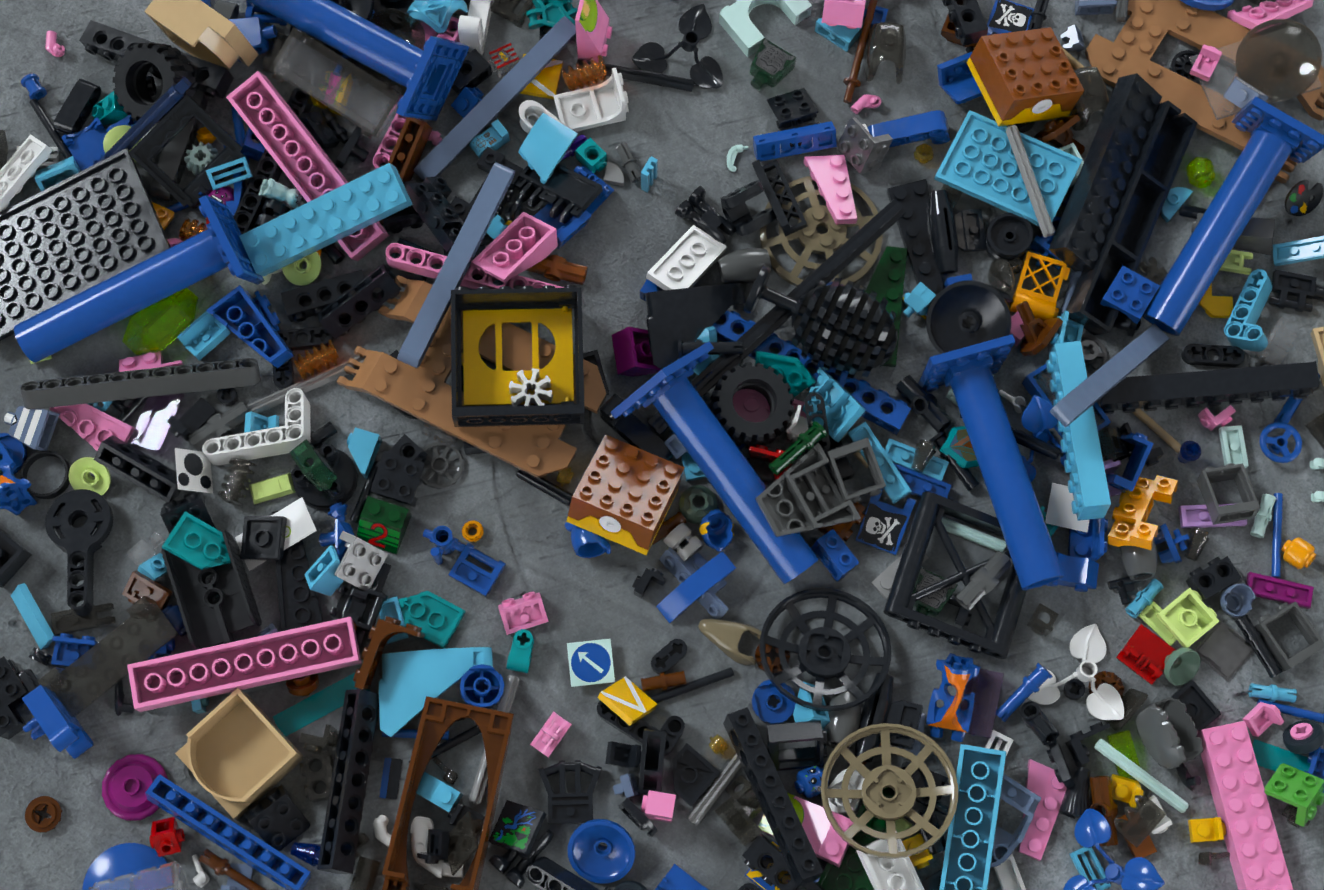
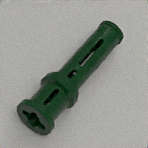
M814 421L812 427L805 433H800L797 437L798 440L769 464L771 471L778 476L803 452L813 449L817 441L827 436L826 430L821 424Z

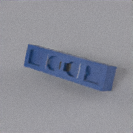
M819 121L814 125L768 134L759 133L753 136L754 154L756 159L761 162L837 147L836 129L832 121L825 123Z

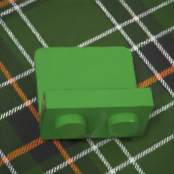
M1283 763L1279 765L1265 786L1264 792L1269 796L1298 807L1295 823L1304 827L1309 819L1313 820L1317 811L1316 807L1318 805L1322 806L1324 802V779Z

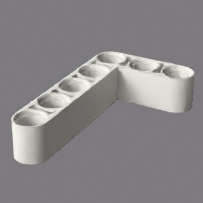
M470 0L468 15H460L458 22L460 43L470 47L468 52L476 49L483 55L494 0Z
M290 389L285 395V426L212 438L203 444L202 450L215 466L303 451L309 447V442H311L310 402L301 389Z

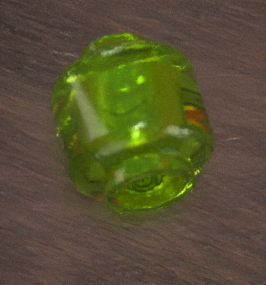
M1196 157L1186 167L1188 180L1192 186L1201 189L1206 188L1215 179L1216 174L1210 159Z

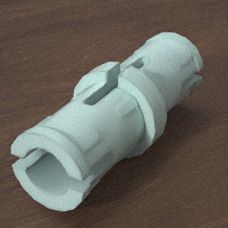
M1262 494L1260 509L1255 516L1250 535L1264 538L1268 522L1272 519L1271 513L1276 501L1275 496Z

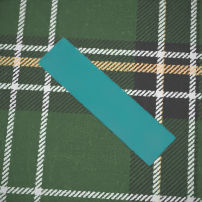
M355 673L273 716L278 729L285 736H288L342 707L346 690L359 689L354 687L356 683L353 681Z
M1254 739L1252 747L1258 766L1276 771L1279 765L1284 763L1302 771H1309L1311 763L1307 762L1308 757Z

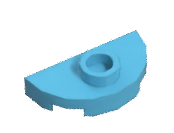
M1185 187L1170 189L1161 210V216L1167 223L1192 194V190Z

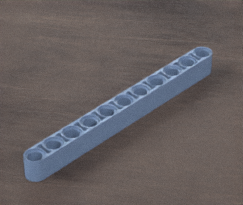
M563 16L416 166L413 172L423 181L426 177H439L469 146L470 142L480 135L576 36L575 25L566 16Z
M497 162L494 163L399 351L397 360L417 369L420 366L451 304V290H456L460 286L514 178L515 170Z
M1153 324L1063 397L1049 412L1066 428L1157 352L1170 338L1156 324Z

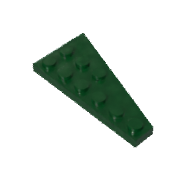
M887 246L865 292L869 295L872 290L877 292L876 300L881 303L883 297L888 300L885 309L889 314L892 310L897 314L893 323L899 340L907 248ZM898 340L892 356L882 366L896 367Z
M885 788L882 794L886 798H892L895 796V791ZM862 804L856 814L858 819L867 810L864 804ZM874 816L866 824L867 827L875 831L887 833L885 820ZM860 830L852 839L858 844L866 846L879 838L872 837ZM849 845L840 867L828 863L817 882L825 890H874L856 852L857 849Z

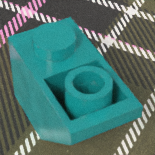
M114 91L93 106L92 116L94 119L98 117L102 125L117 123L128 116L123 110L124 106L119 105L117 101L119 98L114 94Z

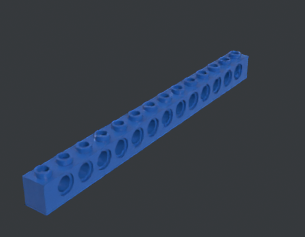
M647 279L640 290V299L646 301L645 293L662 291L663 289ZM726 311L720 317L725 323L721 325L714 323L712 326L716 328L717 340L721 342H735L756 322L742 319L741 315L735 311ZM740 328L743 330V333L735 334L733 330ZM776 333L769 336L748 355L755 359L756 351L771 353V348H778L780 350L778 355L798 358L806 369L813 367L818 371L819 368L823 369L825 363L820 360L817 366L811 364L813 356L810 353L806 360H804L800 355L802 353L801 349L797 348L789 340L784 341L778 338ZM831 366L829 371H826L843 388L851 387L854 390V393L851 395L866 409L861 417L895 435L898 434L911 410L906 402L889 397V394L884 390H876L870 387L871 385L865 380L846 379L848 371H843L841 376L834 374L836 368ZM817 373L811 374L817 381L819 375ZM870 397L873 403L867 404L862 398ZM888 407L892 413L886 414L881 408Z

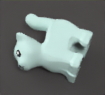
M272 178L269 180L264 179L259 191V196L279 202L285 201L294 209L298 207L302 198L297 189H289L287 186L275 182Z

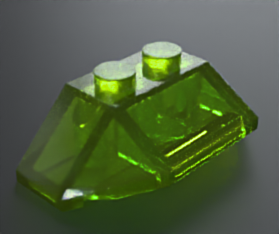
M185 288L135 313L129 320L122 342L136 356L143 353L163 351L180 333L194 322L198 297L188 288Z

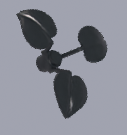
M704 4L692 7L681 16L678 27L679 31L684 34L683 39L668 54L664 55V48L660 44L648 42L643 44L632 57V61L640 70L662 73L667 68V61L665 59L682 47L687 52H694L696 64L690 69V78L694 80L696 86L705 89H719L723 84V74L718 62L709 56L703 57L700 61L698 59L697 45L699 40L708 37L712 29L711 20Z

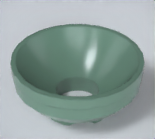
M695 485L686 489L679 500L680 512L688 522L693 524H701L702 518L718 507L715 494L709 488L701 485ZM696 496L704 498V506L700 508L695 507L692 504L693 498Z
M1184 647L1174 650L1170 655H1167L1164 661L1166 679L1176 686H1182L1191 681L1200 667L1201 659L1199 654L1191 648Z

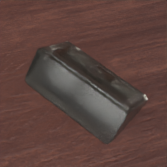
M1132 688L1129 689L1121 698L1124 705V718L1122 720L1104 721L1110 723L1111 728L1115 731L1122 729L1147 700L1148 695Z

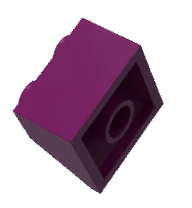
M627 327L612 334L618 375L634 377L655 374L661 370L653 365L648 330Z

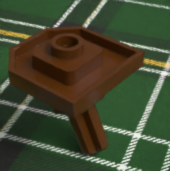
M1078 115L1053 119L1044 125L1045 128L1034 136L1035 139L1044 143L1050 141L1058 148L1074 143L1080 155L1085 151V147L1072 138L1073 133L1070 130V127L1080 121Z
M1024 301L1016 306L1023 321L1020 327L1025 335V339L1021 343L1020 353L1024 356H1033L1048 345L1063 321L1060 318L1043 320L1035 318L1028 302Z

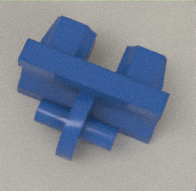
M1042 234L1039 237L1037 235L1030 249L1036 254L1060 260L1048 250L1053 236L1044 237ZM1039 261L1035 264L1037 267L1041 265ZM1052 264L1057 270L1061 268V266Z
M1166 523L1160 525L1161 529H1158V535L1154 537L1155 544L1158 545L1166 541L1169 549L1158 553L1162 563L1182 562L1175 545L1178 544L1181 551L1186 550L1185 541L1190 539L1189 535L1182 536L1180 530L1176 529L1173 531L1175 539H1172Z

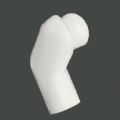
M379 815L373 822L374 834L379 841L389 847L392 836L387 832L389 819L385 815Z

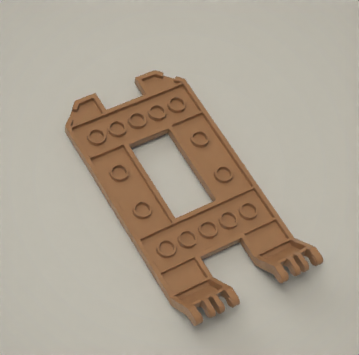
M1128 0L1127 14L1130 17L1115 41L1112 42L1095 34L1085 51L1087 60H1089L1091 65V72L1100 81L1115 88L1119 77L1137 73L1162 96L1160 103L1169 100L1182 110L1180 114L1186 113L1198 122L1197 129L1242 151L1251 138V133L1240 131L1235 127L1236 124L1231 122L1241 110L1240 107L1222 95L1151 61L1166 34L1200 50L1203 45L1215 47L1222 52L1221 60L1239 68L1235 76L1261 91L1269 98L1277 86L1295 95L1309 116L1320 121L1324 119V110H1322L1324 109V68L1318 61L1266 36L1253 32L1251 29L1220 14L1191 7L1180 0ZM1288 157L1281 169L1286 172H1293L1297 162L1292 161ZM1280 170L1275 180L1286 183L1289 175Z
M398 275L397 279L401 287L405 288L404 292L400 291L396 296L397 298L386 301L389 304L395 305L394 309H389L383 305L378 312L390 319L414 323L433 285L425 281L410 280ZM451 304L418 369L384 352L366 350L357 346L354 353L359 357L365 358L363 363L358 362L354 358H350L348 363L359 370L347 365L344 367V372L355 376L354 379L351 381L344 376H339L336 381L339 385L349 390L368 393L537 478L568 469L577 452L576 447L559 440L566 425L454 427L452 419V386L445 383L451 373ZM461 311V353L463 352V311ZM503 323L502 368L509 371L532 370V334L511 323ZM493 324L484 331L480 338L479 354L480 357L496 364L495 325ZM538 337L539 368L542 369L552 360L556 345ZM573 354L574 404H576L575 355ZM583 359L584 407L597 414L607 393L597 365ZM462 392V406H464V392Z

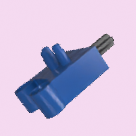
M31 669L22 671L19 677L30 692L22 700L34 716L33 719L23 726V730L25 732L32 730L31 738L33 740L46 734L56 750L61 752L66 749L74 759L94 745L92 739L85 732L61 695L42 686Z

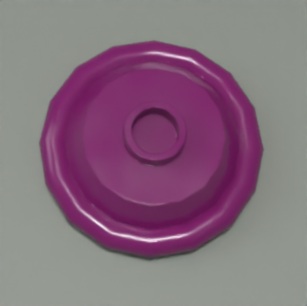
M129 754L118 759L107 770L102 781V797L106 807L116 817L126 821L143 820L153 815L159 807L147 800L145 792L159 774L168 779L164 767L155 758L144 754Z

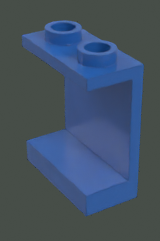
M1137 432L1136 434L1121 435L1120 439L1135 445L1122 477L1115 474H1106L1109 486L1122 491L1134 490L1154 444L1147 441L1149 437Z

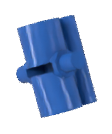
M438 526L433 531L425 529L423 532V537L430 539V542L436 546L431 549L430 553L438 565H441L444 561L442 555H449L455 550L463 552L466 544L454 538L452 531L447 526ZM448 538L447 541L441 542L443 539Z

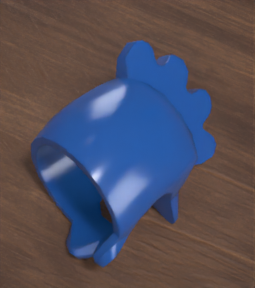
M565 523L566 529L571 532L572 547L576 555L583 558L600 556L605 552L611 554V546L606 539L571 523Z

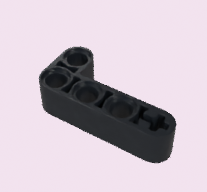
M614 394L599 409L602 420L630 445L668 461L674 456L664 441L632 413L627 417L621 415L616 419L612 416L610 412L624 401L618 395Z
M601 700L597 705V714L603 721L640 745L643 742V739L637 734L640 729L658 730L643 719L638 720L631 726L622 727L619 724L621 718L618 715L615 721H612L614 716L611 713L603 714L601 707L607 706ZM679 716L669 717L662 728L658 730L667 731L666 741L669 744V748L665 751V756L671 753L684 732L685 723ZM676 721L680 724L681 729L678 732H671L668 725Z

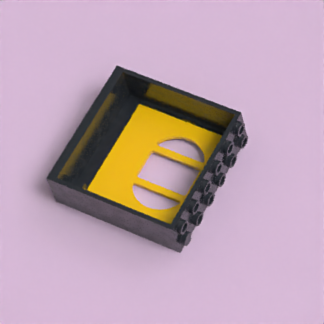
M547 285L542 288L522 286L521 289H512L509 286H502L499 289L479 287L473 290H469L467 287H458L456 290H451V382L454 427L584 424L581 287L577 288L575 285H566L564 288H555V286ZM572 308H574L576 404H574ZM461 311H463V353H461ZM530 322L532 324V368L539 369L540 377L537 378V382L543 380L546 375L550 378L551 388L544 390H552L553 398L551 403L540 399L545 404L544 406H535L534 403H531V406H524L525 401L517 406L511 404V396L517 394H510V381L516 384H521V382L517 380V372L519 371H503L502 369L503 323ZM539 323L550 330L556 344L552 360L542 369L539 368ZM493 324L495 325L496 342L495 370L489 368L479 354L480 338L484 331ZM462 366L464 368V406H462ZM523 370L527 380H531L532 370ZM528 389L527 394H535L534 389L533 391L531 389Z

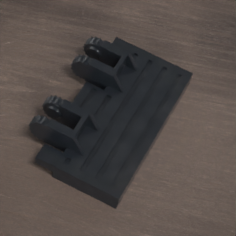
M560 164L556 166L553 174L545 184L541 183L540 176L535 170H531L528 165L519 174V179L514 183L516 188L522 190L518 195V199L522 200V202L528 199L527 203L530 207H535L541 200L552 205L549 216L555 219L560 215L559 221L564 224L573 216L579 218L603 191L601 184Z

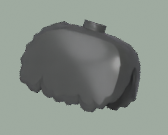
M1171 697L1144 708L1136 719V725L1142 743L1152 758L1160 766L1173 769L1174 767H1179L1183 762L1194 760L1196 756L1203 752L1201 737H1197L1198 730L1195 728V723L1192 721V717L1186 713V705L1181 703L1179 699Z

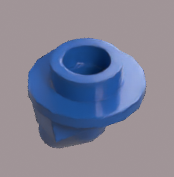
M341 502L329 507L331 511L327 514L345 522L348 505H342Z

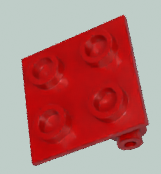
M1140 624L1116 658L1152 685L1163 673L1165 658L1175 649L1144 625Z

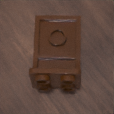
M388 616L385 619H378L376 627L372 626L368 636L371 639L369 647H365L362 652L361 660H363L361 669L357 668L353 681L356 683L354 687L362 690L370 689L384 647L391 637L399 633H408L424 638L425 633L421 632L422 628L408 623L406 627L400 625L401 620Z

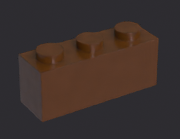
M406 118L388 163L396 167L402 182L412 179L413 171L418 165L433 129L429 124L417 118Z

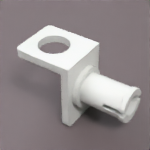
M801 405L794 409L785 431L790 441L794 437L792 442H796L798 435L808 430L807 418L799 415Z

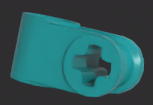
M521 629L515 633L506 669L528 674L534 639L530 631ZM526 635L530 641L525 642L524 646H522L518 639Z

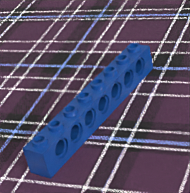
M159 774L145 792L147 800L284 889L302 890L311 878L310 871Z

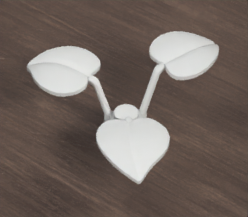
M1097 624L1086 626L1073 636L1069 644L1071 655L1076 659H1082V663L1077 667L1076 672L1056 683L1055 675L1049 671L1053 677L1051 679L1048 678L1039 687L1040 690L1036 693L1033 692L1028 699L1041 705L1052 704L1060 698L1058 686L1077 677L1082 682H1091L1093 693L1087 697L1086 705L1093 717L1100 720H1122L1124 718V705L1118 691L1107 683L1099 685L1097 690L1095 688L1096 679L1094 676L1098 670L1095 663L1100 662L1105 657L1107 649Z

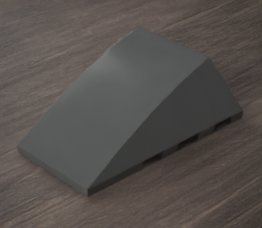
M819 443L755 498L776 537L861 519L851 499L844 502L827 472L825 465L829 460Z

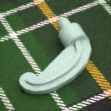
M743 144L735 145L728 151L727 167L731 172L736 171V167L733 165L737 153L748 150V146H743Z

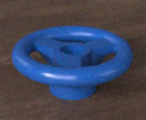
M1274 422L1267 425L1261 432L1260 447L1265 456L1270 460L1278 463H1287L1293 461L1300 454L1302 439L1299 432L1292 425L1284 422ZM1282 428L1286 430L1282 436L1267 437L1268 433L1273 429ZM1293 435L1296 445L1294 451L1290 454L1287 448V439ZM1280 453H1282L1283 457H1280V456H1277V455H1274V454H1280Z

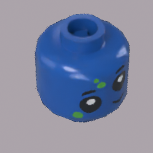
M812 766L800 770L794 782L797 792L799 794L802 793L806 798L820 795L821 778L824 769Z

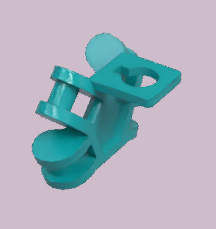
M532 0L536 8L526 12L527 17L530 19L529 29H538L544 25L553 27L563 16H566L575 25V20L572 17L577 14L578 9L572 6V0ZM542 14L543 19L538 20L537 16Z

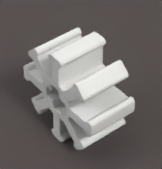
M532 368L531 380H527L524 371L520 370L517 372V380L521 384L513 383V381H510L509 384L510 394H517L511 396V404L517 406L525 401L524 406H531V403H534L535 406H544L545 404L540 399L551 403L553 398L552 390H544L551 388L550 378L546 375L543 380L537 382V378L540 377L539 369ZM531 389L533 391L534 389L535 394H527V390Z

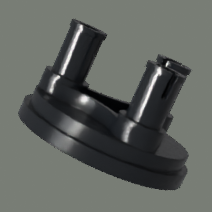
M327 443L316 450L329 462L328 464L333 469V472L321 461L315 450L308 452L299 460V463L311 474L317 487L304 475L298 464L291 472V475H293L291 476L293 486L298 497H303L307 506L317 510H330L329 507L339 502L342 505L345 504L354 494L358 482L357 469L351 458ZM318 483L322 485L325 490H322L319 487Z

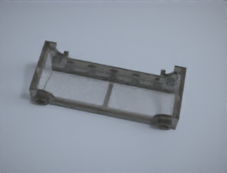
M296 28L292 29L269 68V71L273 73L272 77L281 83L287 81L358 125L362 129L360 133L370 139L372 136L378 138L397 112L400 98L404 96Z

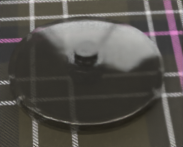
M1288 19L1266 21L1254 27L1242 39L1236 53L1237 76L1269 97L1267 101H1285L1295 98L1305 92L1316 80L1322 62L1321 47L1314 33L1299 22Z

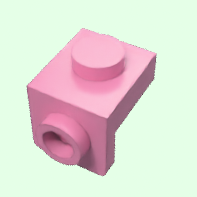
M1203 45L1189 74L1209 82L1222 52L1215 47Z
M1230 405L1214 416L1206 407L1198 414L1201 424L1212 431L1219 425L1224 427L1233 420L1231 416L1236 410Z
M1262 702L1258 703L1243 718L1252 736L1259 737L1273 723L1278 725L1284 723L1280 715L1281 712L1275 705Z

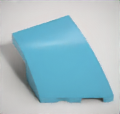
M542 113L525 138L518 153L527 161L531 170L537 172L541 183L545 184L553 174L556 166L565 156L568 148L575 141L578 133L547 114Z
M819 368L817 371L819 376L815 387L811 386L809 393L816 391L824 397L829 435L839 442L866 409L825 370ZM812 396L811 400L808 401L809 404H813L814 409L813 412L809 411L810 415L816 412L823 413L822 410H817V403L821 401L820 399L817 400L815 396ZM814 417L812 419L813 422L816 421L822 426L824 425L822 418Z

